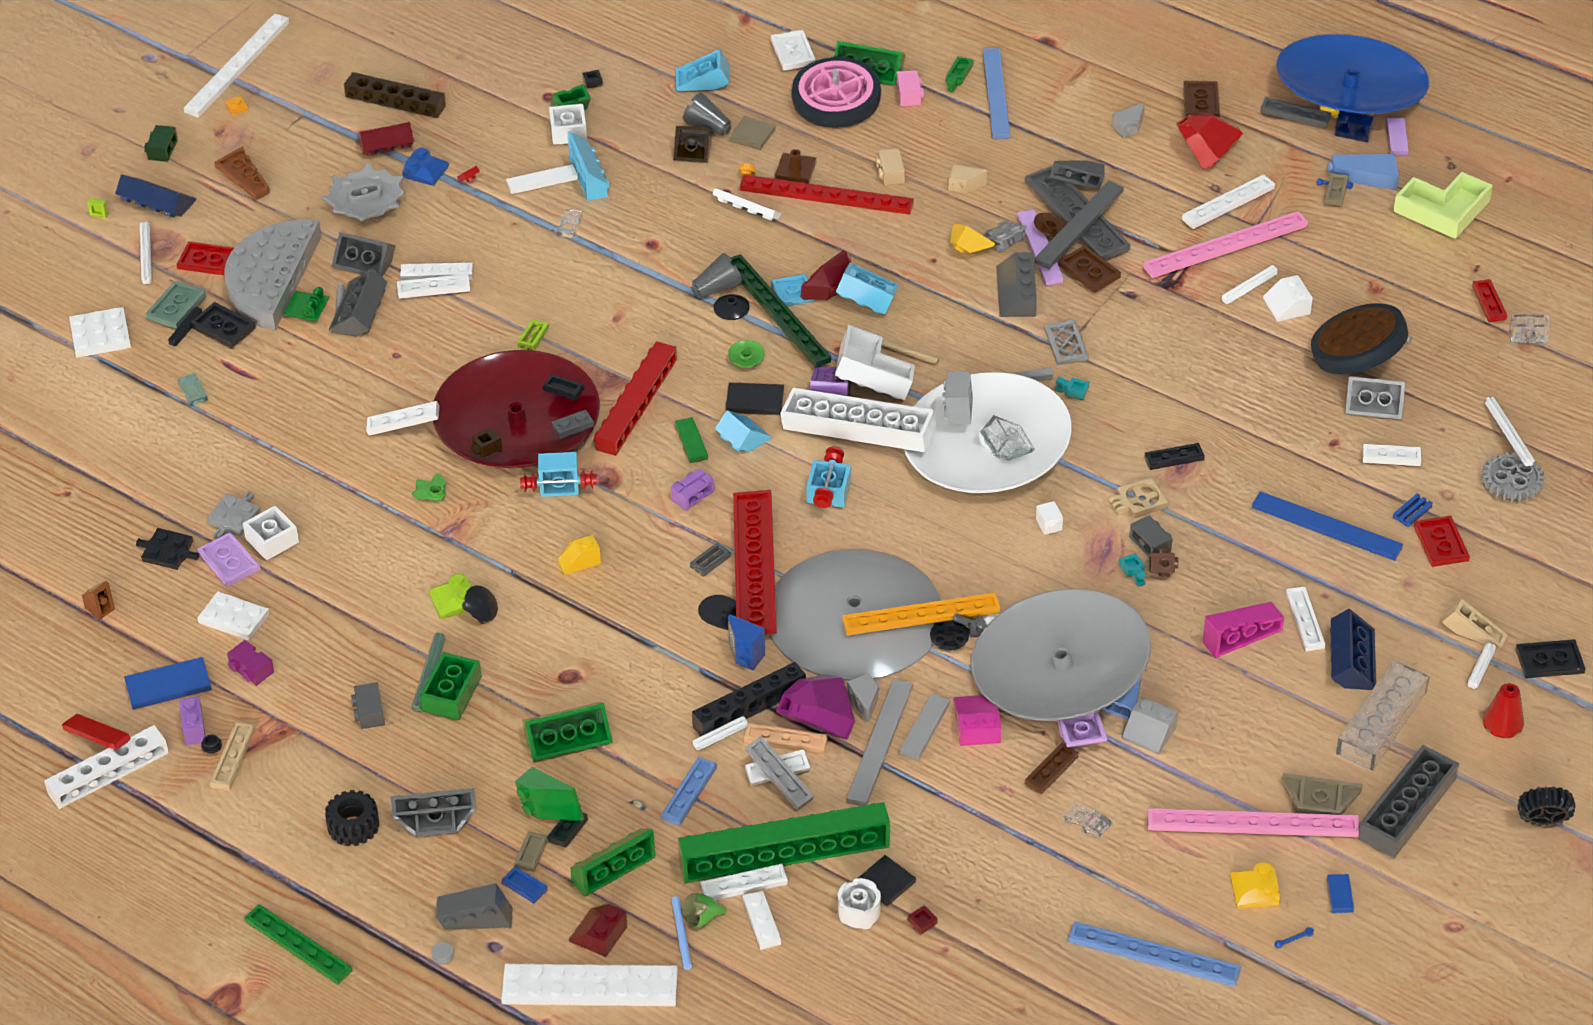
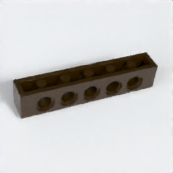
M352 72L344 83L345 97L437 119L446 107L445 94L442 92Z

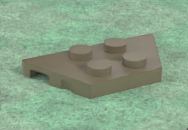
M1283 773L1282 782L1297 813L1342 815L1362 792L1363 784Z

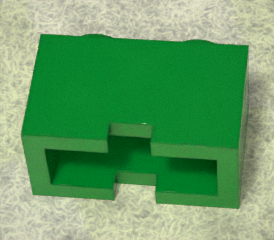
M583 84L573 87L569 91L563 90L553 93L550 106L583 104L584 110L588 109L591 97Z

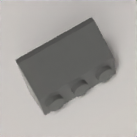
M339 232L332 267L361 274L373 268L383 277L392 263L396 245Z

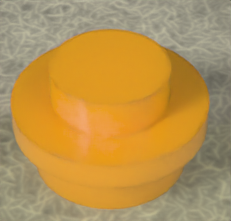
M742 163L738 169L742 176L754 175L756 172L754 170L755 166L748 163Z

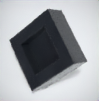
M599 69L582 73L586 88L603 85Z

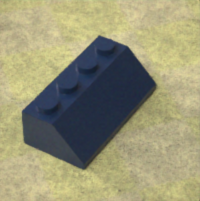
M123 174L120 176L115 192L116 195L121 196L123 201L131 203V200L136 201L135 205L141 207L148 205L150 210L159 213L160 210L165 211L164 215L170 217L175 215L182 216L196 201L195 197Z
M1349 608L1331 618V677L1334 682L1340 684L1345 689L1375 690V629Z

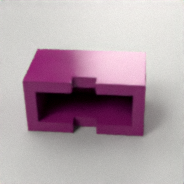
M244 640L227 653L228 665L232 671H237L246 681H250L257 686L274 673L272 659L263 652H255L256 647Z

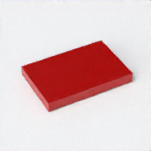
M188 241L176 264L177 269L224 276L227 259L234 248Z
M1452 516L1414 521V528L1432 567L1469 561V553Z

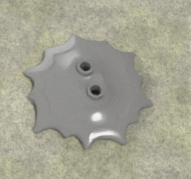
M366 163L361 171L356 173L349 172L346 177L341 178L332 175L334 185L328 188L330 194L322 196V199L334 207V213L358 218L363 222L371 217L382 216L388 210L399 208L400 205L397 203V200L405 193L400 187L403 176L389 175L387 169L376 171L371 167L370 163Z

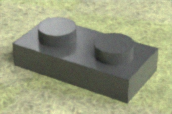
M586 410L552 422V428L560 439L594 427V421Z

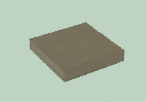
M744 116L730 135V141L761 150L775 131V125Z

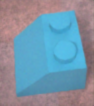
M728 410L715 428L721 433L719 436L728 442L730 441L732 443L731 446L739 452L741 450L750 452L771 439V436L749 417Z

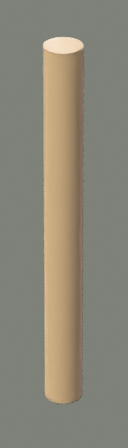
M882 340L881 347L935 365L939 363V358Z

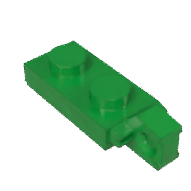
M957 56L947 73V91L954 92L957 85H961L974 65L973 59Z

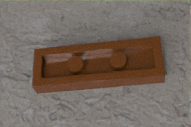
M1062 742L1025 779V785L1042 794L1078 758L1079 752L1071 747H1067Z

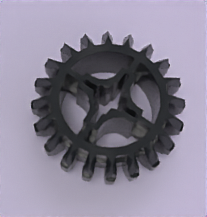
M1555 786L1537 787V789L1525 791L1519 796L1517 804L1521 819L1527 823L1530 822L1532 825L1538 824V826L1556 825V823L1568 821L1574 816L1576 808L1573 794L1567 789L1563 790L1562 787L1555 788Z

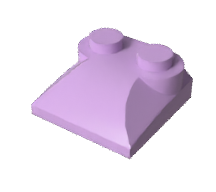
M1098 711L1077 718L1057 720L1059 734L1064 739L1067 747L1107 741Z

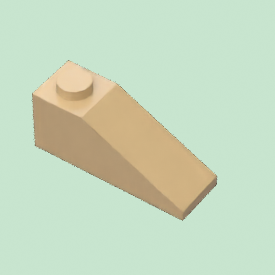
M1460 599L1448 608L1442 620V623L1456 634L1482 644L1489 642L1494 644L1498 650L1502 648L1508 635L1463 599Z

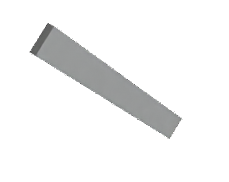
M893 679L848 793L847 803L859 806L868 805L912 691L913 683Z

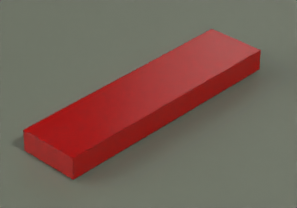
M77 713L62 724L65 731L113 750H118L131 740L129 733Z

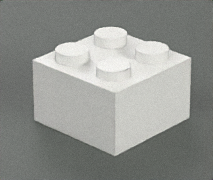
M583 104L549 107L553 145L568 143L567 132L569 131L587 140Z
M276 506L243 523L245 539L266 561L299 543L296 526Z

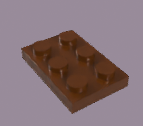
M1184 81L1185 117L1190 114L1211 113L1220 118L1218 81Z
M1086 245L1058 260L1059 267L1093 293L1121 278L1119 270Z

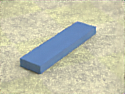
M700 757L697 758L661 814L662 820L678 826L682 824L717 769V763Z

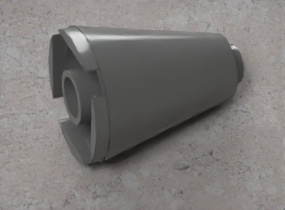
M700 92L695 95L691 100L693 101L691 107L688 105L683 114L684 122L696 127L710 128L713 130V133L719 135L728 134L732 127L731 121L705 94Z
M726 253L721 254L692 282L691 290L695 296L704 297L742 284V277L736 265L733 266L730 263L732 259Z

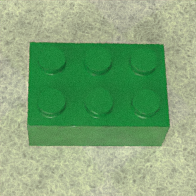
M442 652L420 694L422 711L460 720L482 677L480 661Z

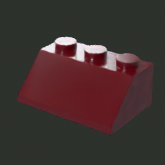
M410 122L361 131L357 135L362 153H367V156L378 154L377 151L380 150L391 152L394 151L395 147L400 146L401 149L410 148L411 144L414 143Z

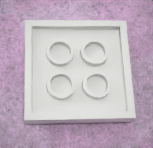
M123 307L69 317L76 358L131 348Z

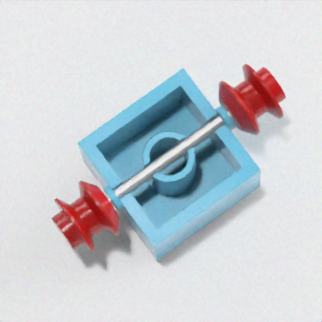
M836 446L829 447L826 450L824 461L813 460L806 486L807 503L815 504L819 508H828L830 506L844 508L851 483V465L842 464L844 451Z
M576 452L538 454L539 478L534 473H532L531 477H527L525 473L524 477H520L521 489H524L526 492L527 488H531L535 492L538 484L541 497L579 495L580 482L583 489L587 485H591L592 489H594V485H597V474H593V470H591L590 474H586L583 470L580 477L578 476Z

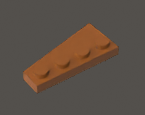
M243 147L214 162L215 167L255 200L270 192L268 184L262 175L258 173L256 166L252 164L250 157L246 155Z

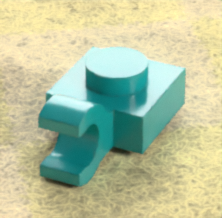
M1058 377L1055 391L1060 393L1066 391V395L1083 400L1089 389L1090 382L1073 377L1071 381Z
M1136 553L1118 559L1120 568L1127 577L1133 575L1137 586L1146 584L1143 579L1146 577L1144 572L1145 565Z

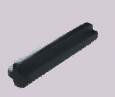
M195 307L168 338L169 345L174 347L178 345L191 329L190 322L202 312V308Z

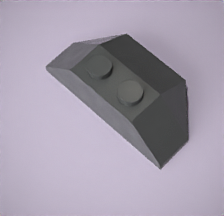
M474 788L391 796L392 817L415 837L458 833L476 810Z

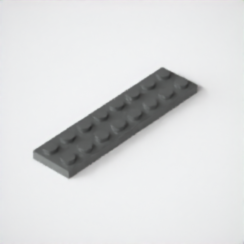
M1052 166L1025 176V182L1066 224L1089 202L1072 183L1049 177ZM1103 215L1079 238L1084 245L1104 260L1130 250V244Z

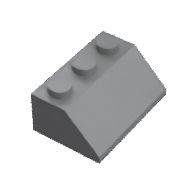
M1349 376L1345 414L1402 419L1406 382Z

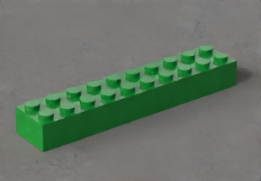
M885 802L678 838L679 863L683 881L686 884L778 864L788 866L890 848V819Z

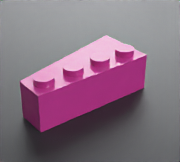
M1272 602L1205 616L1203 644L1215 658L1282 631L1284 616Z

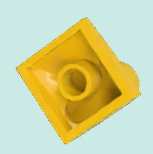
M1260 862L1254 868L1230 872L1237 909L1279 905L1278 881L1275 869L1270 863Z

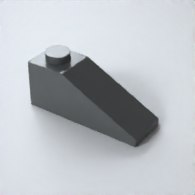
M1088 160L1054 161L1049 177L1100 190L1105 176L1104 164Z

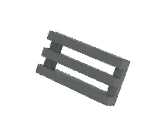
M717 542L691 561L690 568H695V571L697 573L701 572V576L704 577L729 559L731 552Z

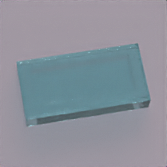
M195 373L177 379L190 406L208 401V397Z

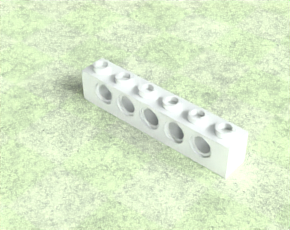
M155 725L130 737L131 740L118 750L107 748L44 780L47 793L58 809L168 754L166 740Z

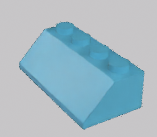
M571 131L567 132L569 159L577 172L578 180L587 201L608 197L607 189H610L608 179H605L603 168L600 169L599 159L595 158L594 147H591L586 139Z

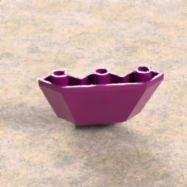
M828 674L799 679L783 693L776 710L777 713L792 722L819 727L833 737L848 740L855 723L844 679Z

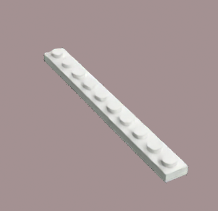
M274 14L184 107V113L199 118L289 24V18Z

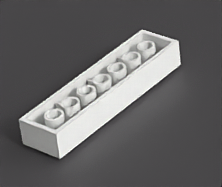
M792 388L780 413L783 429L920 452H925L936 428L934 410Z

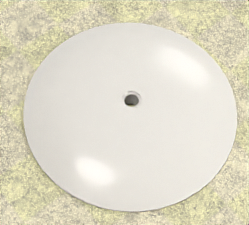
M1000 372L971 374L973 392L971 424H948V417H944V406L946 404H943L942 393L946 391H944V385L941 384L924 395L914 406L934 410L936 428L925 452L904 449L911 465L922 476L937 485L968 493L999 492L1022 486L1037 479L1060 460L1071 438V419L1068 409L1061 398L1050 388L1036 380L1021 375ZM1019 430L1017 434H1021L1028 445L1026 450L1029 449L1031 452L1025 451V454L1017 457L1012 455L1013 457L1009 459L1008 456L1010 454L1007 455L999 443L1001 439L998 440L996 437L1002 438L1004 434L1014 433V431ZM1016 436L1021 447L1025 448L1026 446H1024L1025 444L1022 443L1023 441H1021L1022 439L1019 438L1020 436Z

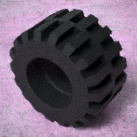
M350 790V792L343 791L341 795L336 794L334 800L330 799L325 808L327 829L331 838L334 841L337 840L339 844L345 843V846H350V844L358 846L359 843L362 842L364 844L367 842V839H372L374 834H377L380 825L377 804L374 798L360 790L358 792H355V790Z

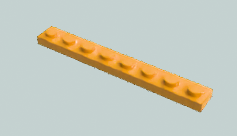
M996 593L847 614L842 615V622L846 636L949 621L953 620L955 614L967 618L976 617L977 615L1000 613L1001 608Z

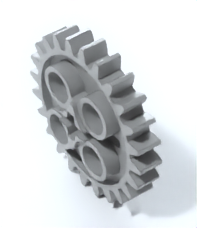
M1505 452V456L1498 453L1497 458L1491 456V460L1486 461V465H1483L1481 478L1482 483L1485 484L1484 488H1490V494L1495 492L1496 498L1501 495L1503 500L1510 498V502H1513L1514 499L1521 502V498L1528 501L1529 496L1534 498L1535 494H1539L1540 490L1543 489L1544 471H1541V465L1536 466L1537 461L1533 462V466L1529 465L1526 467L1520 457L1516 456L1515 452H1513L1512 456Z

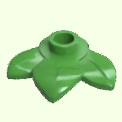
M435 474L431 482L417 479V490L413 491L412 495L420 500H442L446 495L444 489L446 481L439 474Z

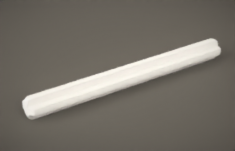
M1487 397L1485 402L1487 408L1526 467L1529 465L1533 466L1535 461L1504 411L1494 397Z

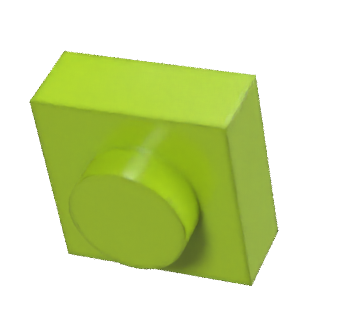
M89 198L87 204L90 215L106 218L109 214L106 200Z

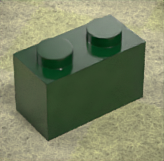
M155 126L153 132L151 131L148 142L144 146L148 160L168 162L178 141L176 127Z

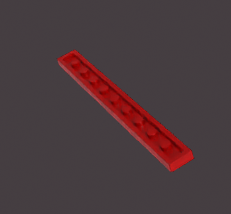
M743 175L740 183V191L908 215H910L914 204V198L753 175Z

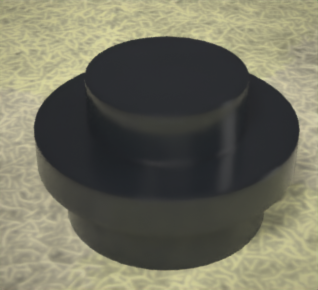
M210 734L203 738L201 747L205 753L212 754L221 749L222 742L218 736Z

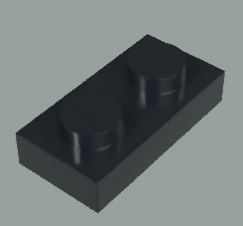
M583 813L584 819L582 821L561 819L548 834V842L566 848L589 820L587 814Z

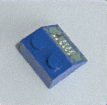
M729 614V645L735 662L741 667L754 671L765 656L764 628Z

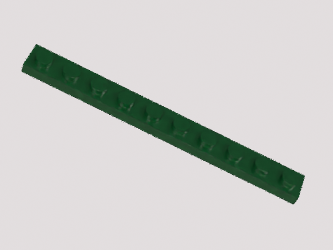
M741 254L730 257L732 259L730 263L733 266L736 265L742 277V285L814 367L831 363L832 356Z

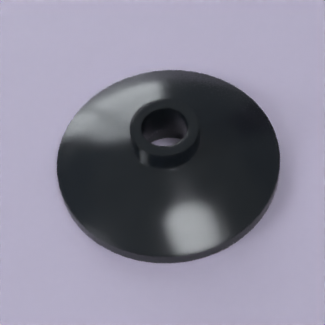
M736 294L724 295L714 303V312L725 320L743 318L750 310L748 300Z

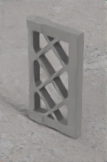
M1074 319L1044 325L1057 365L1083 362L1089 359ZM1066 328H1072L1073 332L1066 330ZM1054 330L1059 331L1056 335L1052 333ZM1062 333H1065V334H1067V335H1070V336L1067 338V340H1065V339H1063V338H1061V337H1059V336H1060ZM1073 337L1076 338L1078 344L1070 342ZM1056 340L1063 343L1061 347H1057ZM1066 345L1074 348L1071 352L1064 350ZM1077 350H1080L1082 354H1074V353H1075ZM1060 353H1063V354L1068 355V356H1067V357H1061Z

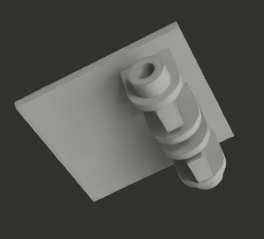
M1003 221L997 227L986 230L982 236L990 241H995V249L997 251H1004L1025 238L1026 232L1024 229L1027 226Z

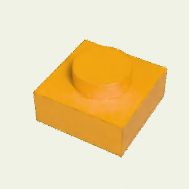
M241 96L225 101V105L232 115L248 110L247 103Z

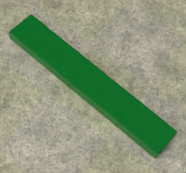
M260 904L244 917L247 924L337 985L353 971L349 964Z

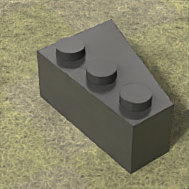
M497 883L438 896L436 918L444 929L512 928L513 907Z

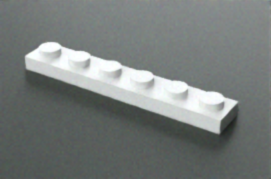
M1265 175L1259 176L1182 214V220L1192 229H1195L1275 189V183Z

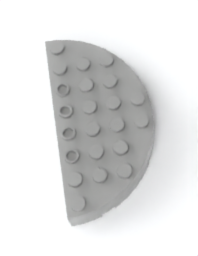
M311 219L292 220L265 226L243 239L233 249L227 259L224 276L228 298L238 314L254 321L257 326L276 330L322 237L319 221Z

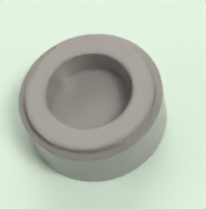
M445 942L436 944L431 951L434 962L438 964H447L454 956L452 946Z

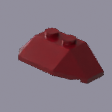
M843 250L820 266L810 276L809 280L802 284L800 294L802 300H829L838 294L836 290L843 274L851 262V254Z

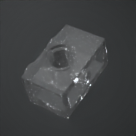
M1512 314L1509 326L1510 342L1548 343L1551 328L1549 315Z

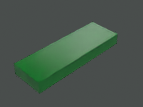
M693 417L676 420L675 427L689 462L707 460L708 453Z

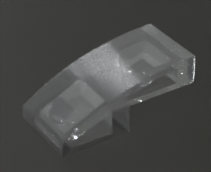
M565 209L561 216V223L556 230V236L574 238L580 225L583 211Z
M1075 803L1064 815L1066 822L1082 826L1084 833L1101 837L1112 825V821L1104 815L1078 803Z

